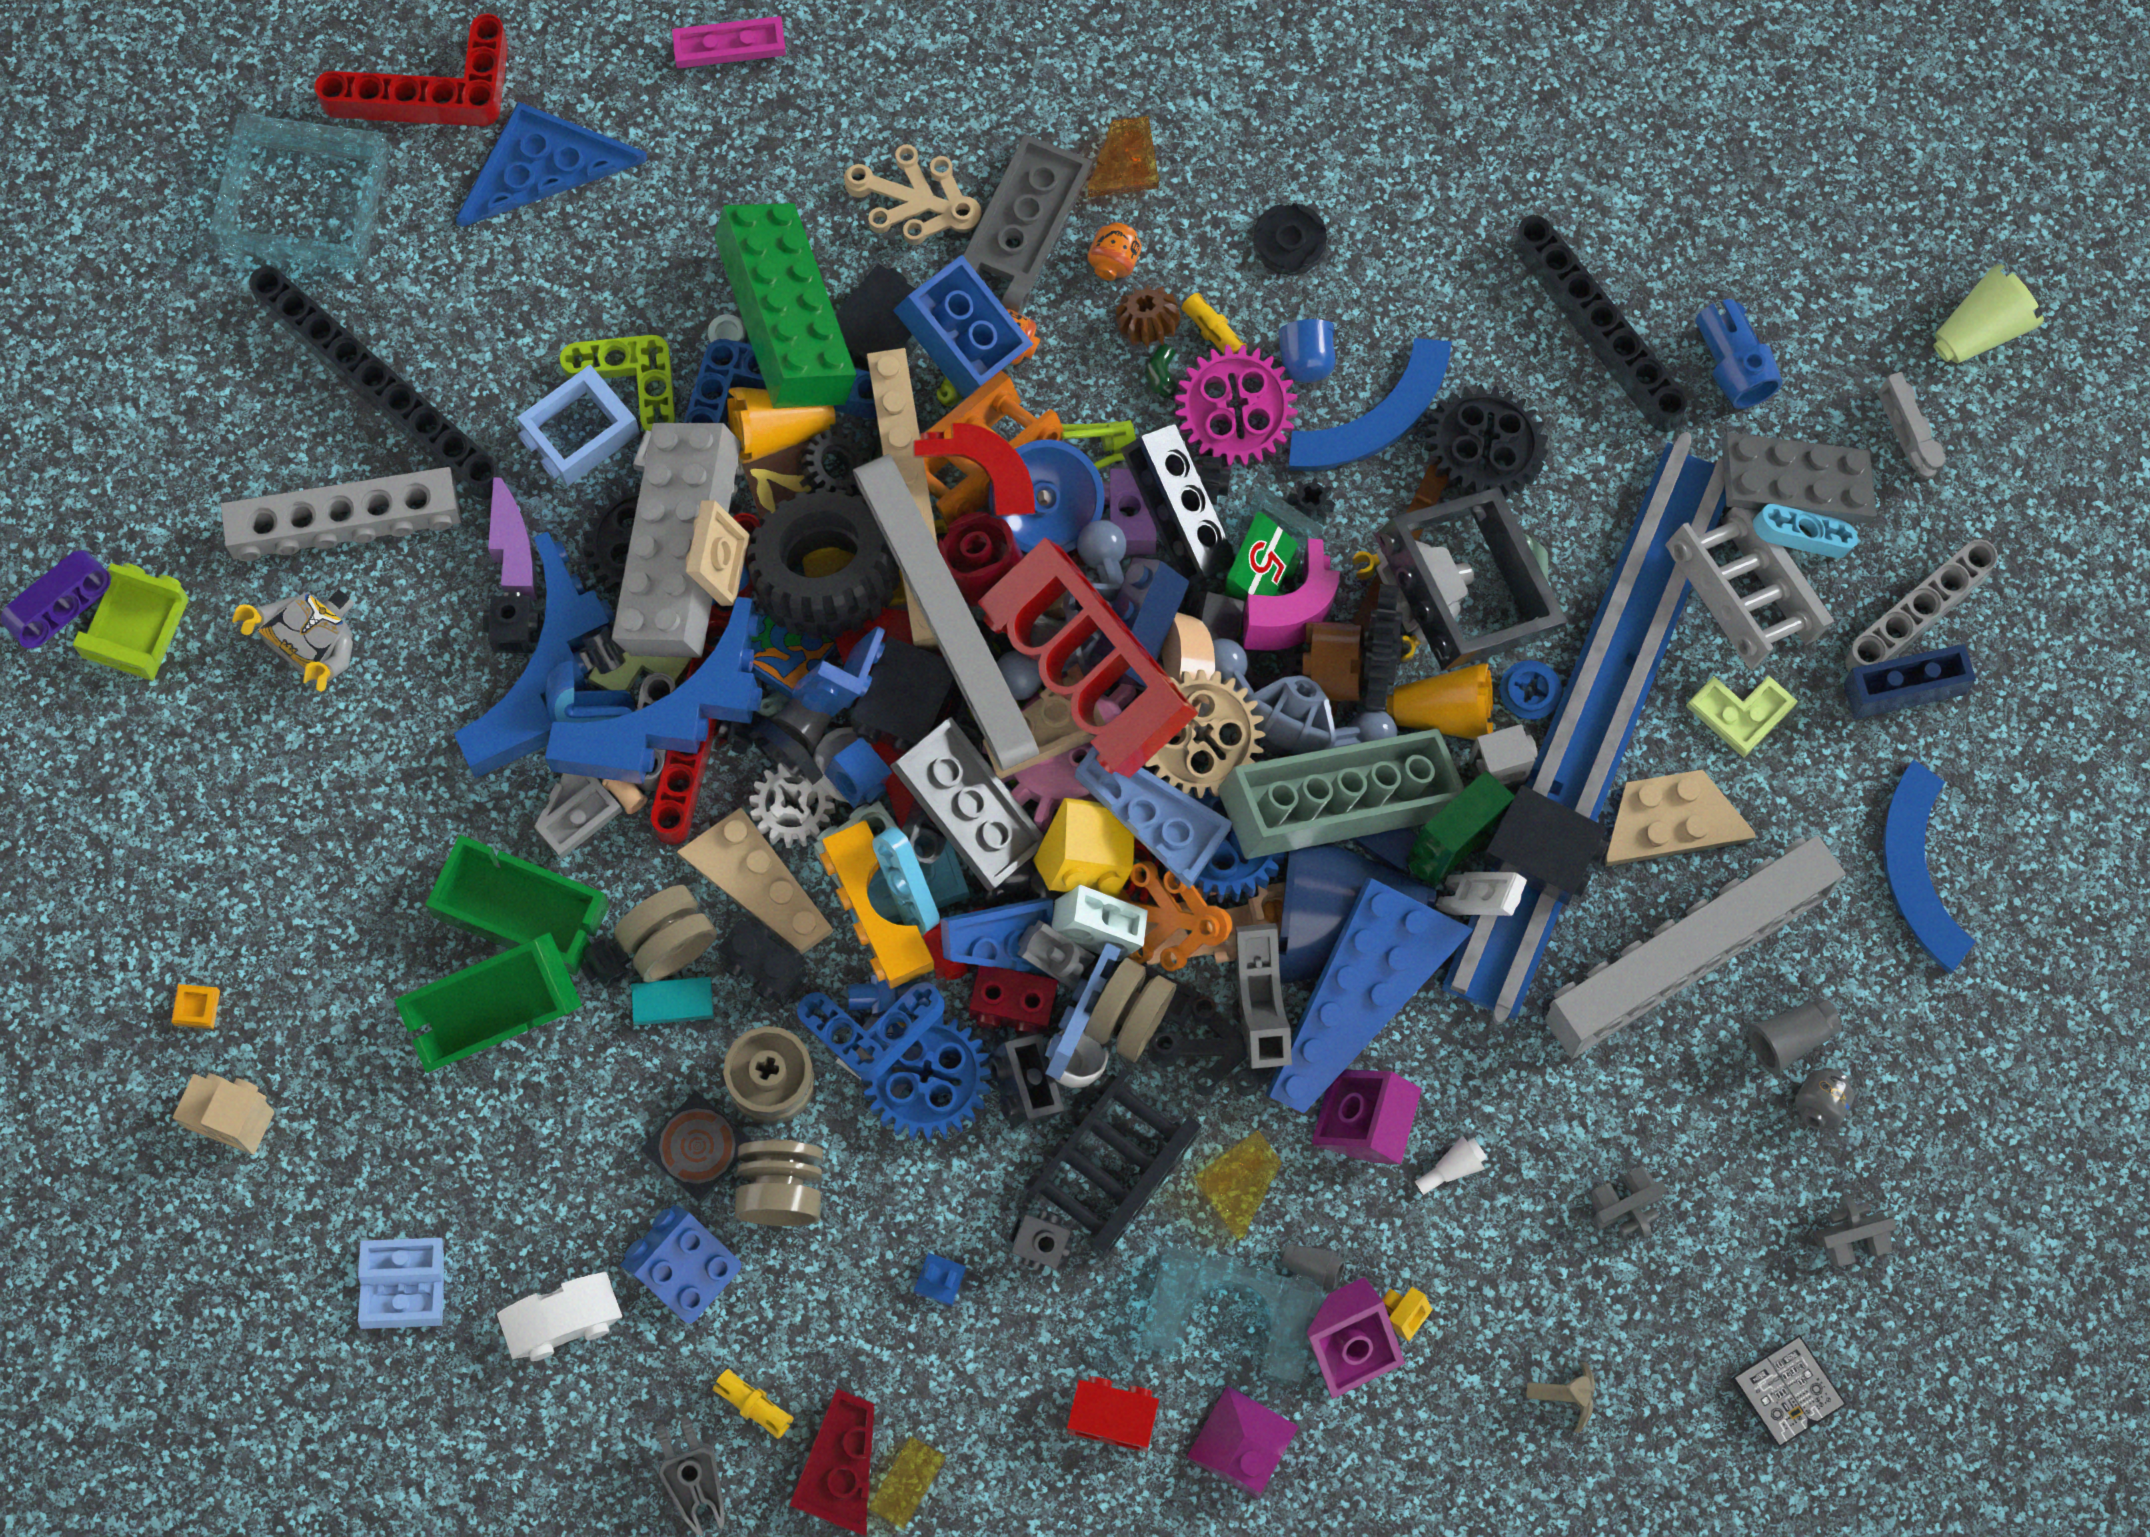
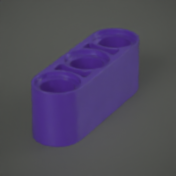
M84 550L74 551L11 601L2 611L1 623L23 647L36 648L45 643L108 590L111 584V576L89 552Z

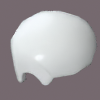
M1061 1030L1057 1034L1063 1036L1065 1030ZM1083 1031L1060 1081L1057 1079L1055 1081L1069 1088H1082L1090 1085L1105 1070L1109 1057L1108 1051H1104L1100 1043L1085 1036ZM1051 1038L1050 1041L1048 1042L1047 1049H1048V1047H1049V1045H1050V1043H1051V1041H1052L1053 1038Z

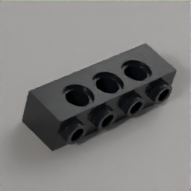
M1176 424L1143 435L1122 447V454L1172 565L1177 573L1190 581L1188 587L1215 577L1232 568L1236 559L1232 546L1226 538L1217 513L1212 507L1203 487L1201 477L1194 467Z

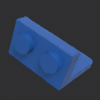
M876 626L857 642L851 649L843 670L825 661L820 662L796 683L791 697L801 701V704L808 710L824 712L832 717L844 707L850 708L855 698H862L871 684L872 676L868 675L872 663L876 664L884 651L885 643L881 640L885 630Z
M674 1204L671 1208H667L658 1214L652 1223L653 1228L643 1240L638 1239L627 1249L625 1260L620 1266L630 1276L642 1282L682 1321L693 1323L740 1271L741 1262L693 1215Z

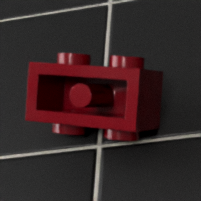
M980 965L969 1007L970 1019L976 1020L977 1025L987 1029H999L1001 1025L1015 1028V1033L1024 1037L1037 1034L1048 1036L1058 994V980L1000 967Z

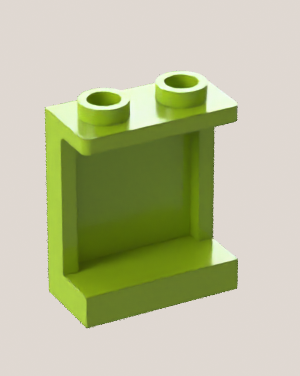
M110 563L107 571L111 575V584L101 600L87 634L78 631L73 646L83 659L154 681L189 598L181 587V583L173 577L160 574L156 578L145 574L146 572L142 568L130 563H124L123 566Z

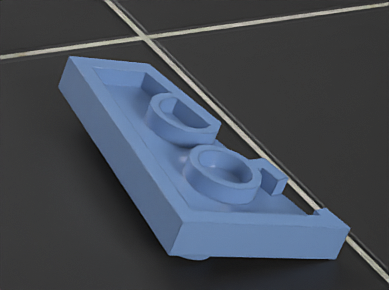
M1106 943L1089 980L1080 979L1071 998L1078 1002L1076 1008L1068 1005L1058 1026L1065 1030L1063 1036L1055 1033L1045 1056L1052 1059L1045 1074L1060 1081L1121 951L1120 948Z

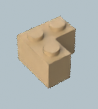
M208 1073L206 1078L193 1074L172 1118L183 1128L255 1155L274 1114V1110L266 1103L267 1097L257 1092L259 1088L250 1082L236 1078L233 1084L211 1073Z

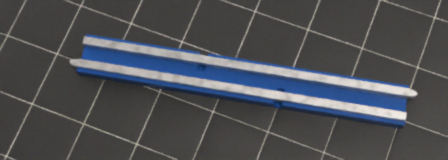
M1688 432L1681 434L1675 445L1669 442L1666 444L1526 783V787L1594 821L1598 819L1692 587L1691 582L1673 559L1665 544L1685 523H1689L1697 536L1714 530L1726 503L1723 460L1718 459L1715 465L1689 455L1691 435ZM1493 868L1490 870V872H1499ZM1525 885L1521 893V900L1512 916L1472 915L1467 927L1473 929V931L1459 945L1442 990L1494 1011L1493 1020L1497 1025L1502 1024L1507 1017L1516 1020L1563 903Z

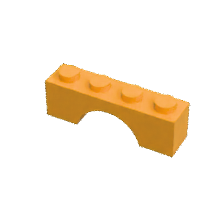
M866 820L822 839L824 852L819 854V857L827 875L835 874L841 885L840 888L836 889V893L844 910H853L858 922L852 926L861 946L869 944L875 956L869 962L879 982L886 980L891 990L934 970V961L917 925L903 926L888 922L879 916L870 904L868 888L873 876L881 867L872 845L874 836Z

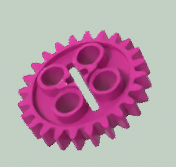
M1226 345L1224 356L1220 357L1214 349H1211L1210 362H1207L1200 356L1197 358L1196 363L1199 371L1189 367L1186 369L1185 374L1191 382H1179L1178 388L1186 394L1175 396L1174 403L1184 406V408L1175 412V418L1186 420L1179 427V433L1191 432L1192 435L1187 441V446L1199 443L1201 445L1198 453L1199 457L1210 451L1213 453L1212 457H1225L1227 468H1231L1234 459H1239L1242 467L1246 468L1248 457L1252 456L1258 464H1261L1263 460L1262 451H1265L1272 457L1275 455L1276 449L1273 442L1283 446L1286 444L1287 439L1281 431H1293L1294 425L1286 419L1295 418L1298 410L1288 407V405L1296 402L1298 397L1297 394L1286 393L1292 387L1293 380L1281 381L1280 378L1286 368L1283 366L1273 370L1271 368L1274 360L1273 356L1268 357L1263 362L1259 360V348L1254 351L1252 356H1247L1245 345H1241L1238 354H1233L1231 347ZM1229 374L1235 376L1237 403L1243 406L1240 413V422L1244 433L1243 439L1237 437L1235 410L1229 407L1232 400V390L1228 380ZM1247 378H1255L1261 383L1262 390L1257 393H1249L1243 388L1242 381ZM1210 383H1217L1223 387L1225 394L1217 399L1211 398L1205 393L1204 387ZM1254 414H1258L1267 420L1268 426L1263 430H1255L1249 426L1247 419ZM1215 420L1226 421L1229 424L1230 432L1223 436L1216 435L1212 432L1210 424Z

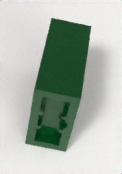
M1485 770L1423 826L1405 860L1410 865L1413 873L1420 879L1426 880L1433 887L1436 886L1495 832L1515 796Z

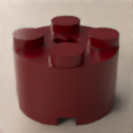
M985 512L970 513L956 519L947 528L949 532L942 541L940 538L938 543V549L965 602L972 606L979 605L978 601L1024 558L1011 527L1006 520L1001 517L1000 520L990 517L989 513Z

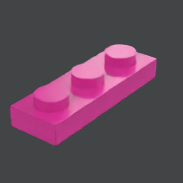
M781 16L672 29L677 69L786 56Z

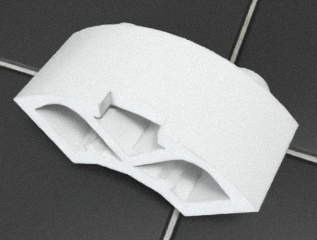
M607 1272L592 1274L562 1283V1287L553 1293L543 1295L535 1293L498 1312L497 1316L512 1359L529 1356L531 1361H538L554 1354L553 1348L583 1336H585L586 1340H592L609 1333L608 1326L622 1318V1314Z

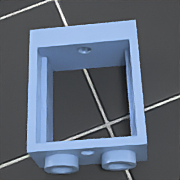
M591 365L584 368L517 417L521 428L518 436L530 452L536 449L544 458L541 460V464L546 472L553 479L560 477L567 487L640 434L636 418ZM587 393L613 425L564 460L538 427Z

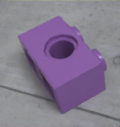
M1110 469V482H1103L1104 505H1110V518H1102V520L1116 524L1123 531L1126 538L1125 554L1156 555V527L1130 469ZM1125 507H1133L1138 510V514L1128 517L1121 514L1120 510Z

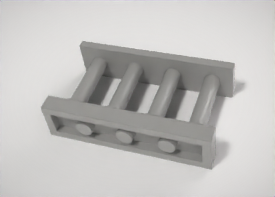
M1733 507L1720 521L1723 526L1697 536L1689 523H1685L1676 531L1665 546L1734 645L1737 653L1742 657L1749 669L1752 670L1774 649L1771 643L1797 632L1803 643L1807 645L1816 641L1835 621L1784 547L1768 543L1756 534L1753 528V519L1759 511ZM1733 539L1744 557L1718 567L1706 549ZM1754 570L1766 588L1740 599L1728 580ZM1775 601L1787 619L1761 630L1749 612Z

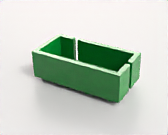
M460 834L425 904L434 919L508 949L550 932L567 972L574 976H577L580 966L583 964V953L591 946L587 935L595 938L609 908L606 896L601 891L500 850L496 856L492 847Z
M550 932L394 999L408 1033L427 1023H430L432 1030L412 1040L426 1073L567 1015L582 1006Z

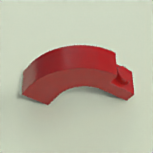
M952 423L950 439H944V432L921 433V440L913 441V458L963 457L979 465L987 474L992 486L994 517L1035 514L1034 489L1028 469L1017 451L994 432L973 424Z

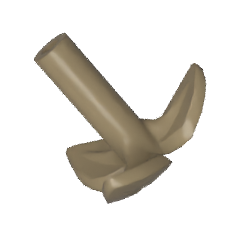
M1587 1362L1579 1363L1583 1377H1577L1566 1385L1528 1382L1527 1399L1575 1402L1579 1406L1580 1417L1578 1425L1573 1431L1574 1433L1582 1431L1591 1418L1594 1402L1592 1398L1595 1392V1381L1593 1372Z

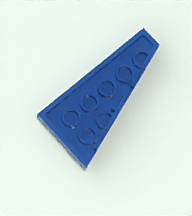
M1367 877L1291 1038L1292 1065L1278 1066L1265 1095L1301 1113H1305L1473 929L1373 878Z

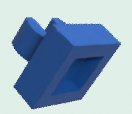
M928 1252L914 1288V1293L953 1307L967 1267Z

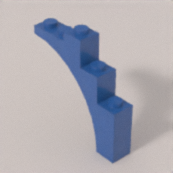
M549 531L534 537L544 563L547 586L545 621L537 648L524 673L505 697L479 719L454 732L474 778L548 745L552 723L547 711L545 688L550 672L560 663L572 660L574 691L586 688L587 685L583 674L589 672V670H587L579 655L581 653L580 649L585 647L582 638L604 626H608L613 634L610 622L616 618L607 599L599 601L594 589L585 592L577 573L569 575L565 564L570 562L566 549L561 540L556 543L553 542Z
M743 597L736 598L729 624L715 650L697 672L671 694L643 709L613 719L585 723L553 721L545 760L551 772L644 784L646 771L652 772L654 767V748L697 754L700 741L705 742L709 729L708 718L751 724L753 711L760 710L762 701V688L757 686L754 674L750 673L754 661V650L750 649L752 636L758 637L761 626V614L756 613L753 600Z

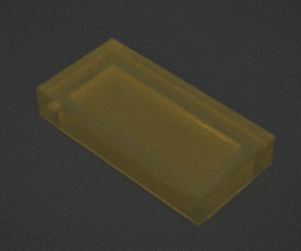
M910 1436L868 1509L905 1531L947 1457Z

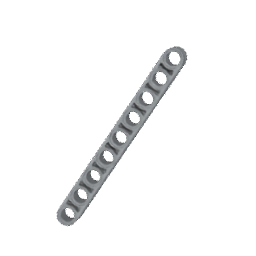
M886 454L853 469L861 493L998 766L1002 771H1005L1038 756L1039 750L1035 739L890 454Z

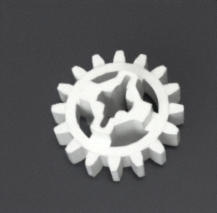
M779 763V773L774 775L766 770L764 775L767 782L765 784L762 782L754 783L755 791L759 795L750 796V805L757 808L750 812L753 821H761L757 826L761 834L771 831V843L775 844L781 837L785 840L786 848H790L793 839H799L800 844L804 847L807 846L806 836L811 834L817 839L820 835L819 826L826 828L831 826V821L825 814L835 813V804L828 802L834 797L830 795V792L824 790L819 782L812 785L802 776L794 779L782 764ZM790 782H797V783H800V784H789V783H790ZM772 793L775 798V803L772 806H770V811L767 812V801L770 794ZM784 797L794 804L799 802L800 811L794 809L791 805L786 807ZM818 797V809L813 817L809 809L815 803V798ZM785 825H793V826H798V827H784V826H785Z

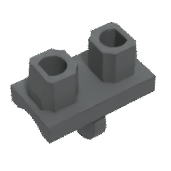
M1038 920L1035 927L1032 925L1028 926L1018 944L1021 946L1017 953L1018 955L1073 990L1078 986L1083 971L1096 958L1040 920Z
M1640 1166L1622 1178L1631 1196L1620 1201L1610 1183L1590 1193L1589 1196L1596 1212V1216L1592 1221L1598 1231L1628 1216V1221L1618 1225L1623 1236L1633 1231H1636L1642 1239L1651 1236L1649 1223L1659 1219V1214L1654 1207L1645 1212H1642L1641 1209L1662 1199V1194L1668 1190L1662 1180L1655 1183L1644 1166Z
M1846 1195L1839 1199L1840 1209L1828 1213L1832 1224L1842 1221L1844 1223L1812 1231L1815 1243L1824 1247L1831 1265L1841 1267L1856 1261L1851 1242L1863 1239L1866 1253L1871 1257L1892 1252L1890 1231L1896 1230L1894 1217L1886 1218L1883 1212L1860 1218L1859 1216L1871 1213L1869 1203L1864 1202L1856 1205L1850 1195Z

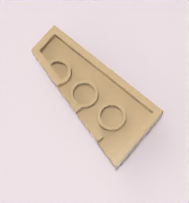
M741 807L677 851L678 857L688 865H692L703 874L704 878L714 886H718L733 898L734 902L744 910H748L765 927L796 949L801 955L833 933L830 924Z

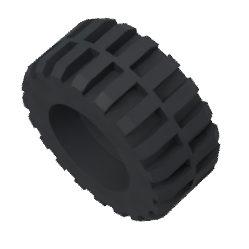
M827 488L816 489V493L806 495L805 491L794 495L795 499L789 502L784 499L775 505L776 511L773 513L768 511L759 521L761 528L756 527L750 537L751 544L747 548L748 569L759 604L764 613L770 615L771 621L778 627L784 628L786 626L787 631L792 634L802 636L804 632L808 634L809 638L822 639V635H831V638L842 637V632L852 629L854 633L864 628L863 623L867 620L873 622L882 614L881 607L887 608L894 598L893 591L898 588L900 582V568L864 497L856 494L853 498L849 491L837 489L836 493H831ZM838 548V550L847 551L855 555L845 568L829 576L809 578L793 573L806 555L818 549Z

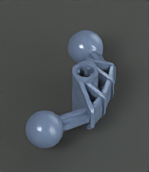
M1098 520L1089 523L1082 529L1077 540V550L1080 558L1086 565L1097 569L1101 584L1092 583V585L1112 608L1124 581L1119 562L1126 552V538L1123 531L1116 524L1106 520ZM1070 591L1063 599L1066 624L1084 609ZM1100 628L1068 657L1064 663L1062 675L1067 674V671L1077 663L1083 676L1087 675V672L1093 667L1089 662L1102 633ZM1018 650L1005 653L998 659L996 664L1014 699L1025 700L1039 690L1042 679L1039 675V662Z
M1220 638L1212 641L1215 671L1221 672V684L1228 678L1233 677L1236 679L1233 691L1246 687L1248 692L1243 698L1244 702H1258L1256 707L1250 712L1252 716H1263L1264 720L1255 724L1254 727L1255 730L1265 733V736L1259 739L1271 752L1280 755H1300L1397 736L1398 732L1394 720L1386 712L1363 710L1353 717L1348 727L1335 729L1328 698L1320 686L1306 676L1285 677L1254 693L1244 677L1248 663L1243 648L1230 639Z

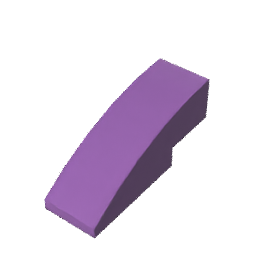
M494 477L488 550L494 563H503L501 578L503 592H519L529 596L531 600H537V572L528 531L502 478Z

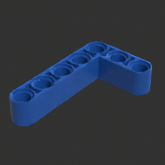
M717 339L708 345L684 423H724L726 426L728 420L727 399L734 398L728 392L729 388L745 387L767 390L762 374L752 373V370L759 367L751 344L729 339ZM729 358L732 360L728 365L719 366L715 364L719 359ZM855 369L857 375L846 404L833 405L834 410L863 418H876L874 399L866 400L861 397L865 392L873 391L870 372ZM713 391L722 393L715 400L705 398L708 393Z

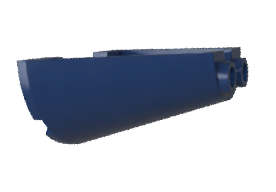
M1331 843L1287 851L1286 880L1278 942L1280 984L1319 978L1367 877L1373 878L1434 909L1436 888L1428 887V884Z

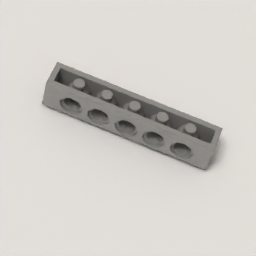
M450 467L221 503L225 546L233 560L239 559L241 561H254L259 559L261 555L273 553L292 555L297 553L299 549L310 547L329 549L335 547L338 543L347 541L367 543L373 541L378 536L392 535L404 537L411 535L416 530L428 528L434 531L449 529L453 524L461 523L456 480ZM417 500L427 501L420 509H410L411 504ZM379 506L389 507L382 515H372V512ZM339 513H350L346 520L341 522L334 521ZM304 518L312 519L308 526L304 528L296 527L300 520ZM266 524L274 525L270 532L258 534L262 526Z

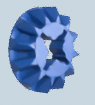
M1521 661L1512 665L1504 673L1500 682L1499 697H1501L1504 703L1505 710L1515 714L1518 720L1525 718L1532 719L1535 722L1539 718L1550 716L1558 706L1562 695V686L1557 674L1549 666L1538 661ZM1533 679H1537L1535 684L1536 693L1541 696H1533L1531 701L1528 700V703H1524V691L1519 688H1527L1529 683L1532 684Z

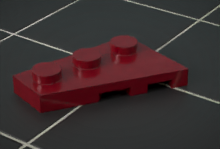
M835 1389L788 1505L791 1508L862 1537L867 1536V1506L870 1487L869 1474L872 1454L874 1403L840 1389Z

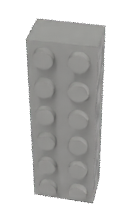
M653 423L612 635V640L630 656L702 658L713 597L686 573V557L691 550L694 536V520L698 516L701 501L715 500L727 513L729 512L741 442L724 423Z

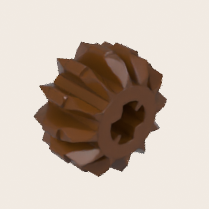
M1147 284L1146 288L1140 291L1133 287L1131 295H1122L1120 305L1116 307L1115 315L1119 332L1123 338L1129 339L1133 346L1143 342L1148 349L1152 342H1158L1163 345L1165 337H1175L1176 327L1179 326L1180 313L1173 294H1167L1163 286L1152 290L1150 285Z

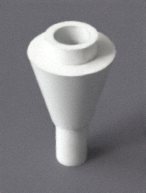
M1462 1135L1435 1165L1436 1168L1416 1180L1415 1183L1422 1194L1425 1195L1444 1181L1449 1182L1485 1170L1481 1162L1487 1159V1156L1474 1138L1467 1142Z

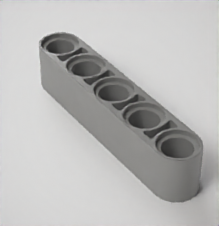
M1982 539L1969 542L1855 640L1846 655L1845 665L1848 672L1850 673L1852 668L1894 659L1980 586L1997 563L1998 554L1994 545ZM1969 558H1978L1984 564V567L1974 566L1969 561ZM1941 581H1950L1955 585L1957 591L1947 590L1943 587ZM1914 604L1925 606L1929 614H1920L1915 610ZM1886 628L1897 629L1901 633L1902 638L1891 637L1886 632ZM1865 651L1870 653L1874 658V662L1862 660L1858 652Z

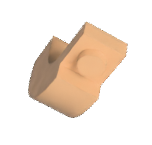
M1177 612L1160 652L1163 658L1164 672L1168 677H1173L1178 683H1181L1182 671H1188L1192 679L1195 680L1197 670L1204 669L1207 680H1209L1215 671L1214 647L1210 633L1199 619ZM1203 694L1197 695L1192 700V705L1198 713L1201 702L1209 704L1208 698ZM1191 721L1188 723L1194 729L1195 725ZM1181 730L1175 736L1181 737Z

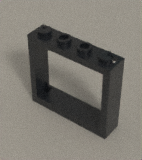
M1499 487L1393 517L1374 535L1381 548V552L1384 554L1396 578L1397 585L1402 590L1413 612V616L1419 624L1430 646V650L1433 652L1442 671L1549 638L1568 622ZM1472 515L1527 623L1465 642L1411 532Z

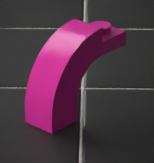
M1308 538L1302 560L1303 586L1298 590L1283 596L1248 594L1243 615V649L1278 650L1295 646L1306 641L1307 622L1327 621L1335 599L1340 571L1330 570V556L1324 555L1322 539Z

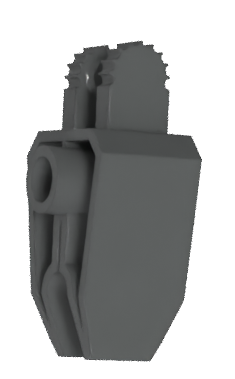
M689 1415L680 1418L682 1433L689 1444V1448L675 1453L669 1430L664 1424L655 1427L665 1455L659 1467V1476L684 1520L701 1537L704 1536V1531L696 1508L700 1505V1499L702 1504H708L712 1508L719 1529L724 1528V1502L714 1448L703 1442L699 1443Z

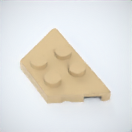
M1703 770L1626 782L1604 862L1607 867L1753 842L1756 836L1753 829Z

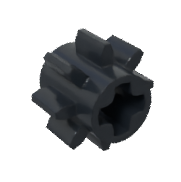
M1204 456L1203 465L1194 464V467L1201 477L1203 487L1211 504L1217 505L1218 496L1228 497L1231 468L1221 467V457Z
M1317 478L1306 484L1298 481L1296 484L1297 494H1288L1287 504L1295 506L1291 511L1290 518L1292 520L1299 518L1304 522L1305 528H1308L1310 523L1316 522L1324 525L1326 522L1325 512H1334L1335 502L1327 500L1331 495L1332 488L1330 486L1323 488L1318 484Z
M608 626L598 628L582 638L585 647L580 649L581 653L579 655L587 670L596 666L600 674H606L626 662L623 653L626 651L612 640L613 634Z
M607 939L600 940L586 949L582 955L586 963L581 965L580 968L591 986H595L600 982L604 989H608L620 983L629 974L625 965L631 962L630 956L623 951L618 942L611 946Z

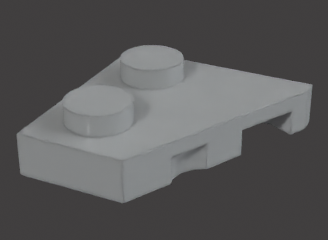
M563 773L559 783L555 784L549 796V804L542 810L535 829L556 855L563 859L621 813L622 808L597 778Z

